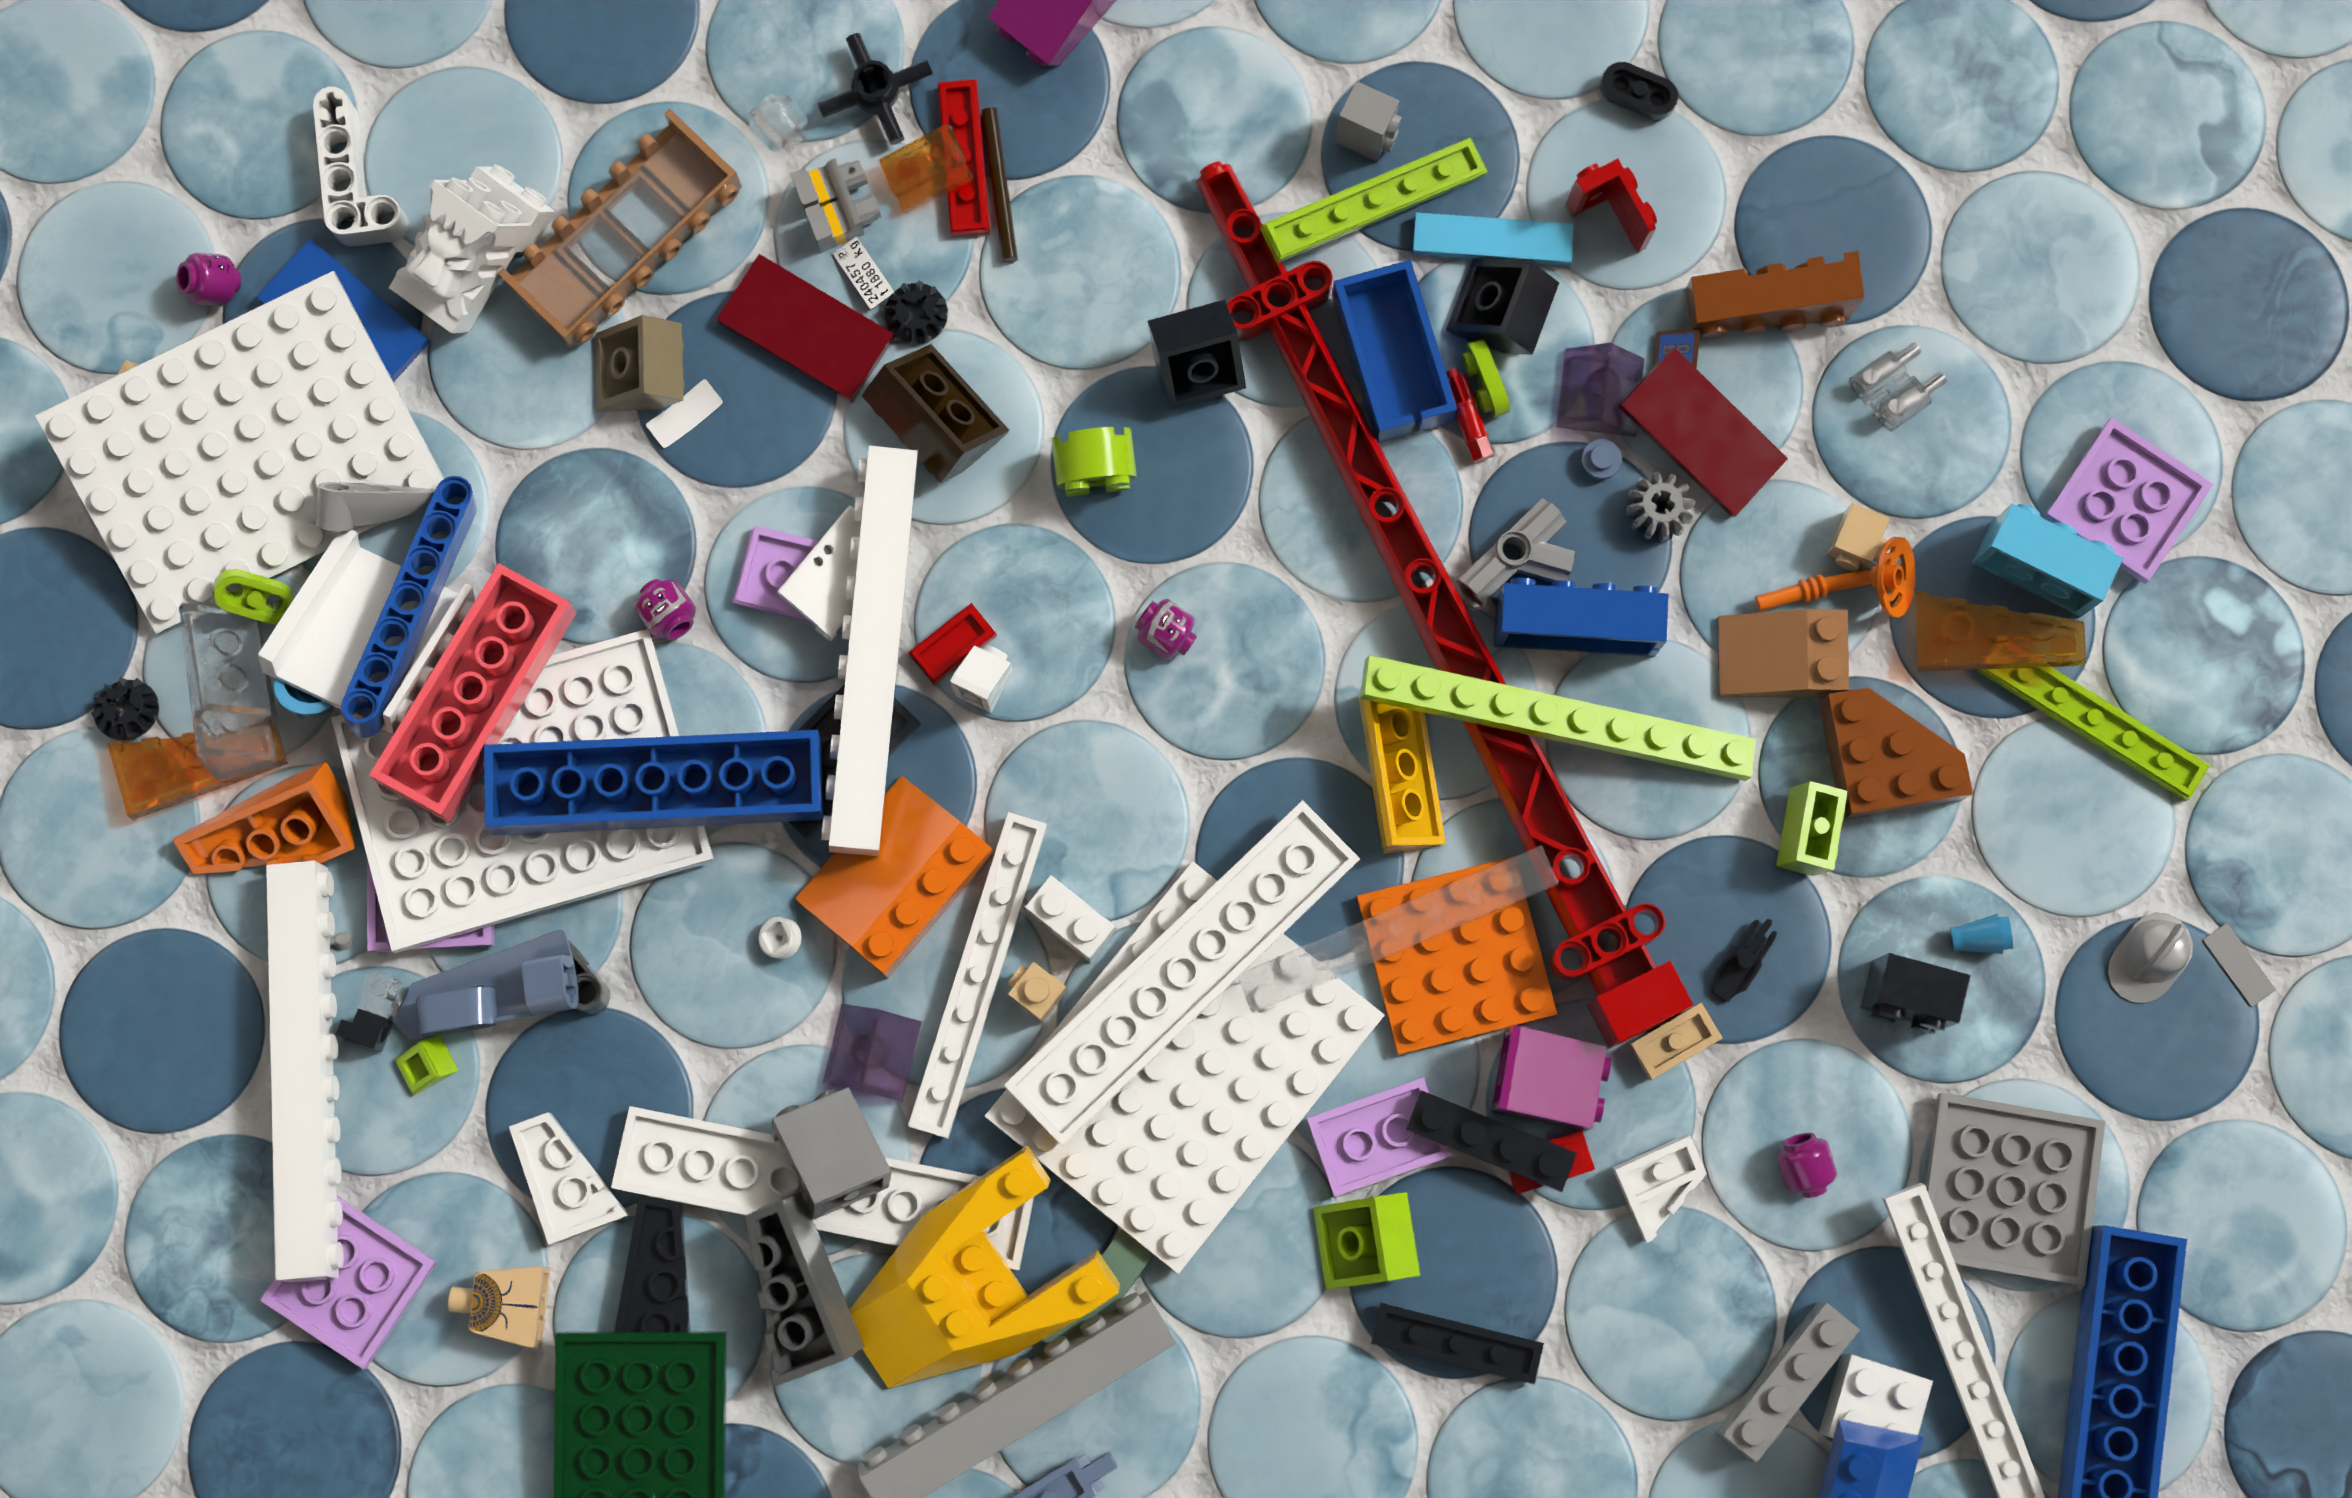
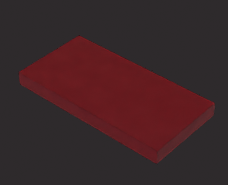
M761 254L757 256L717 317L718 323L851 403L854 402L895 338L894 333Z
M1675 347L1667 352L1618 406L1731 517L1737 516L1788 460Z

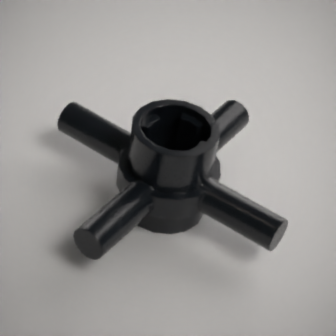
M860 33L851 34L846 38V42L857 65L852 79L851 90L817 103L821 115L825 118L858 105L864 111L878 115L890 145L899 144L905 138L892 110V106L898 99L900 87L933 75L929 62L925 60L893 73L884 63L871 60ZM876 81V85L880 90L869 94L870 88L867 84Z

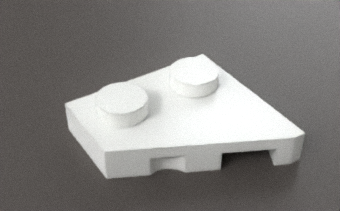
M1688 1134L1612 1167L1640 1234L1646 1243L1652 1241L1657 1236L1655 1232L1671 1213L1674 1215L1683 1204L1686 1194L1690 1190L1695 1189L1707 1174L1693 1140Z

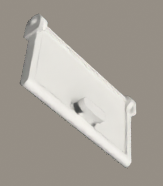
M850 505L777 591L779 596L816 626L815 630L829 641L835 638L836 632L843 625L844 615H851L853 610V600L846 599L848 575L856 576L857 561L850 560L852 536H860L861 521H854L855 509Z

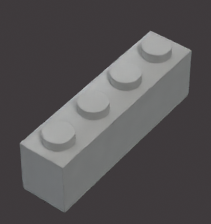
M1817 1302L1715 1433L1747 1460L1757 1463L1860 1329L1828 1303Z

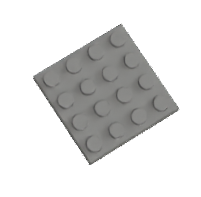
M1938 1093L1925 1187L1955 1264L2075 1286H2085L2106 1121Z

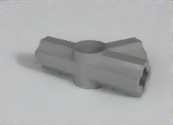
M1544 498L1540 499L1456 581L1462 592L1472 602L1482 606L1515 573L1551 583L1559 580L1567 581L1572 570L1575 551L1547 543L1567 523L1562 516V512L1553 503L1546 501ZM1503 545H1515L1520 551V559H1508L1503 553Z

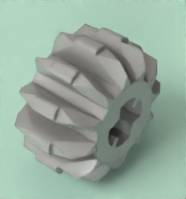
M1659 472L1652 475L1651 483L1644 478H1640L1637 482L1638 490H1630L1627 498L1634 504L1627 506L1625 510L1626 515L1638 516L1631 527L1633 530H1637L1644 525L1647 528L1644 533L1645 539L1649 540L1655 531L1658 532L1659 539L1662 542L1667 541L1670 532L1680 536L1684 531L1682 524H1690L1693 520V515L1687 510L1693 508L1695 500L1683 498L1689 490L1688 484H1683L1679 488L1673 486L1676 482L1675 474H1671L1666 483H1663ZM1658 500L1665 503L1663 514L1655 511Z

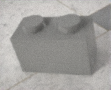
M1356 81L1339 115L1335 143L1378 162L1384 150L1389 153L1391 152L1400 132L1398 128L1403 118L1397 115L1400 101Z

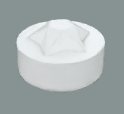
M770 918L760 929L758 938L760 948L767 956L777 959H787L793 956L801 943L799 926L793 920L787 918Z

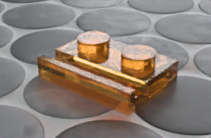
M946 124L879 159L893 195L899 201L900 211L908 213L974 178L965 163L967 161L952 127Z

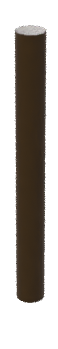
M989 107L981 112L1001 255L1004 263H1011L1018 260L1007 176L997 108Z

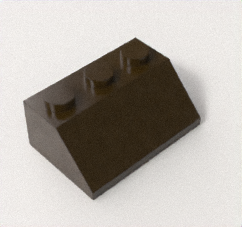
M932 344L884 364L862 394V397L872 407L873 411L884 420L899 437L900 441L910 450H918L917 458L922 462L926 470L940 483L964 472L1010 431Z

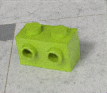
M1812 781L1790 788L1776 867L1811 876L1834 870L1848 791Z

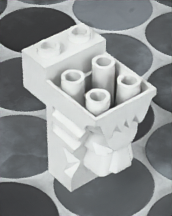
M493 165V167H476L468 180L451 178L450 180L432 181L429 186L431 189L430 214H424L423 217L425 230L424 232L417 233L415 248L410 253L406 266L398 269L395 278L389 286V289L450 333L470 331L500 280L498 272L502 268L506 270L516 252H523L531 243L535 245L538 243L555 214L554 210L544 204L546 198L528 187L523 189L513 182L515 176L511 172L498 165Z

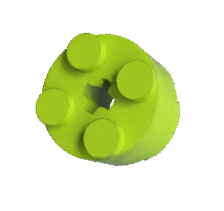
M1099 427L1068 432L1069 440L1063 442L1059 441V435L1051 438L1056 484L1058 488L1065 489L1067 497L1090 494V487L1105 486L1106 492L1129 490L1130 481L1137 478L1131 428L1123 427V435H1115L1114 427Z

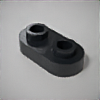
M1616 62L1610 65L1605 70L1601 80V92L1609 102L1652 120H1662L1670 116L1678 102L1677 88L1670 80L1627 62ZM1618 81L1623 82L1627 89L1619 91L1613 84ZM1659 97L1663 104L1655 106L1650 102V98Z

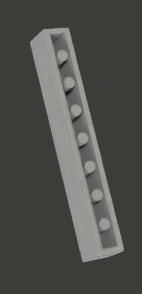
M1147 1291L1140 1295L1138 1293L1127 1295L1116 1304L1117 1309L1104 1317L1099 1314L1089 1318L1080 1326L1081 1331L1067 1339L1065 1336L1054 1339L1045 1346L1044 1353L1031 1361L1029 1358H1025L1016 1362L1008 1369V1374L998 1381L988 1380L983 1382L971 1392L972 1396L958 1405L956 1402H952L943 1406L935 1413V1419L923 1426H920V1424L910 1426L898 1436V1441L885 1449L883 1446H879L866 1453L861 1459L862 1463L858 1464L857 1468L859 1478L871 1498H923L1177 1344Z

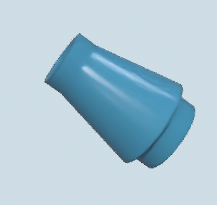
M1994 914L1961 926L1950 927L1953 952L1971 951L2003 954V950L2013 949L2012 931L2008 916L1998 917V914Z

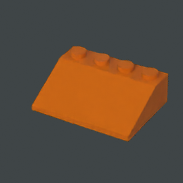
M901 776L884 795L879 856L835 852L798 894L795 900L883 975L889 978L994 856V852L987 843L962 822Z

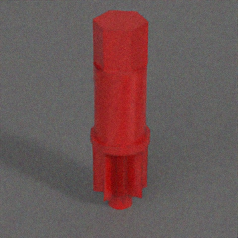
M1457 368L1448 370L1446 374L1457 406L1455 417L1465 444L1468 445L1474 463L1486 461L1494 457L1488 441V434L1477 407L1478 401L1475 398L1466 373L1459 374Z

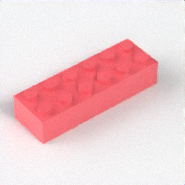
M498 563L369 776L384 788L442 820L451 823L484 768V745L498 744L575 618L577 613L571 603Z

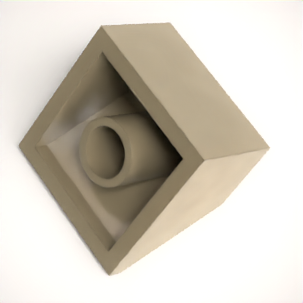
M641 315L595 333L597 411L654 410L683 401L685 382L683 379L682 353L684 343L682 340V323Z

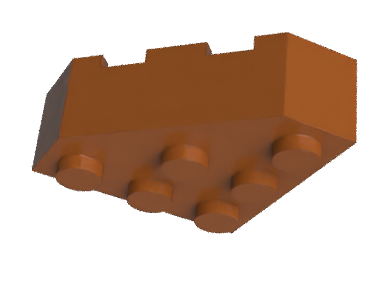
M1869 687L1830 693L1819 702L1835 787L1848 791L1844 820L1958 802L1973 794L1965 754Z

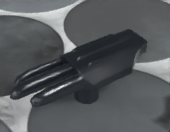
M1767 919L1747 950L1744 949V946L1759 925V920H1754L1738 944L1732 946L1716 971V981L1712 993L1729 1002L1735 995L1747 990L1762 967V959L1776 938L1777 932L1772 931L1756 956L1753 955L1772 925L1771 919Z

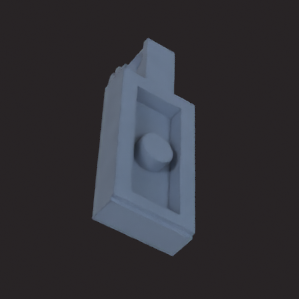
M1110 1451L1093 1462H1090L1085 1454L1078 1459H1072L1010 1498H1093L1097 1495L1098 1491L1105 1488L1100 1478L1115 1470L1118 1465Z

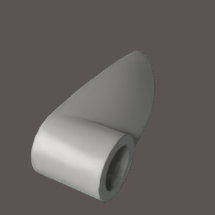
M321 483L318 485L316 526L328 531H348L357 526L396 520L429 505L435 489L365 483Z

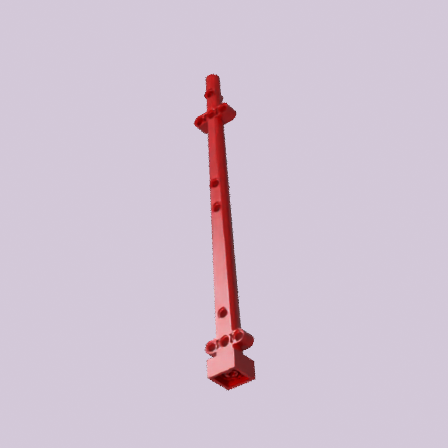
M1220 161L1205 166L1200 171L1201 176L1197 179L1196 184L1249 289L1234 296L1227 303L1231 317L1240 311L1248 312L1253 317V320L1247 324H1239L1233 320L1238 340L1245 341L1264 332H1270L1436 669L1507 685L1309 311L1322 306L1328 301L1331 295L1333 280L1331 269L1321 261L1306 262L1289 271L1286 270L1283 262L1277 264L1260 230L1262 226L1260 218L1230 164L1222 165ZM1244 226L1250 228L1254 233L1248 238H1239L1233 231L1238 227ZM1310 278H1318L1325 286L1320 290H1310L1304 285V282ZM1278 294L1285 296L1289 303L1283 307H1275L1269 303L1268 299ZM1381 502H1388L1395 507L1396 513L1391 517H1382L1375 511V506ZM1418 572L1426 573L1432 579L1433 584L1427 588H1418L1412 583L1411 576ZM1462 721L1569 936L1568 940L1561 943L1553 951L1550 957L1551 970L1556 977L1566 981H1572L1586 974L1588 975L1598 996L1588 1003L1587 1007L1608 1049L1656 1027L1694 1006L1671 960L1656 967L1645 946L1661 935L1664 930V914L1655 905L1647 903L1626 910L1535 737ZM1564 859L1575 861L1579 865V876L1573 879L1563 876L1559 869L1560 861ZM1643 914L1652 919L1654 930L1651 934H1642L1637 931L1634 926L1636 915ZM1608 932L1614 935L1618 943L1615 952L1609 953L1600 949L1597 943L1599 933ZM1572 950L1579 955L1581 965L1578 970L1571 971L1563 967L1560 961L1562 951Z

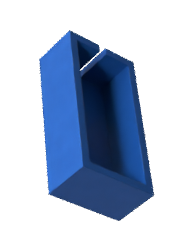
M1411 259L1335 280L1331 296L1373 433L1378 443L1411 434L1415 424H1417L1419 431L1453 422L1457 406Z
M1513 578L1511 583H1504L1496 599L1494 647L1655 657L1667 642L1669 593H1658V588L1653 586H1635L1633 591L1617 590V585L1610 583H1596L1592 585L1591 589L1576 588V583L1572 581H1553L1551 586L1535 585V580Z

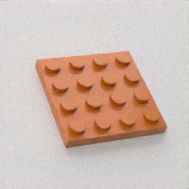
M1515 856L1357 895L1356 899L1397 1056L1506 1029L1512 1025L1518 1026L1558 1015Z

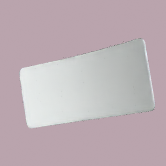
M703 379L683 396V401L670 406L649 421L646 427L661 446L666 448L707 418L722 405L723 401L707 380Z

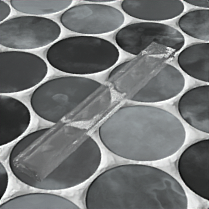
M1541 845L1250 968L1239 975L1238 980L1251 1012L1256 1013L1558 885V881Z

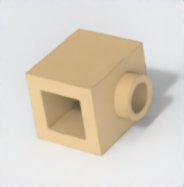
M1852 503L1845 510L1827 555L1835 558V563L1844 569L1857 571L1859 568L1865 570L1872 561H1879L1883 547L1888 541L1882 537L1890 518Z
M1034 961L1029 968L1021 965L1008 982V985L1012 987L1008 993L1009 997L1041 1023L1045 1021L1068 991L1065 985Z

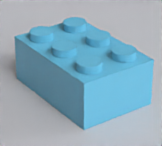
M2012 503L1991 522L1972 564L2079 617H2082L2103 602L2124 558L2115 554L2113 547L2098 540L2090 542L2078 536L2077 530L2062 522L2052 523L2039 517L2040 512L2026 504L2015 505Z

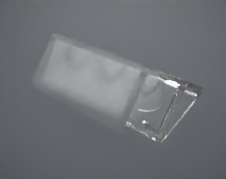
M182 603L179 606L197 759L217 781L273 765L277 761L271 723L278 715L271 678L262 672L258 653L264 646L260 621L227 612L216 606Z

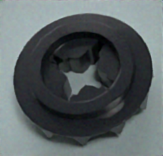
M920 280L916 283H903L900 288L889 296L884 307L885 321L888 329L894 333L897 339L908 344L927 343L935 339L943 331L947 323L948 308L946 300L935 286L924 284ZM924 301L922 310L929 321L916 316L912 321L909 320L908 322L909 311L905 304L916 307Z
M120 677L119 681L112 685L104 684V691L99 697H94L95 706L94 711L91 713L98 729L104 735L115 740H131L142 736L154 725L159 714V701L153 689L138 678L126 680ZM127 699H130V704L137 711H125L120 716L118 710L112 705L125 704Z

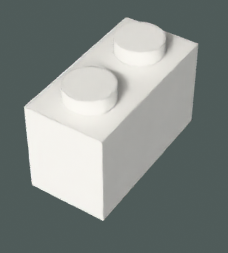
M1050 875L1025 907L1028 914L1090 963L1116 932L1115 925L1052 875Z

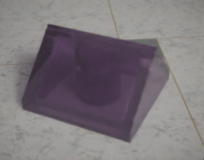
M1611 342L1565 349L1556 427L1636 437L1637 425L1618 406L1642 381L1645 358Z
M841 1003L822 1084L842 1089L849 1087L851 1091L903 1102L922 1021L879 1009Z

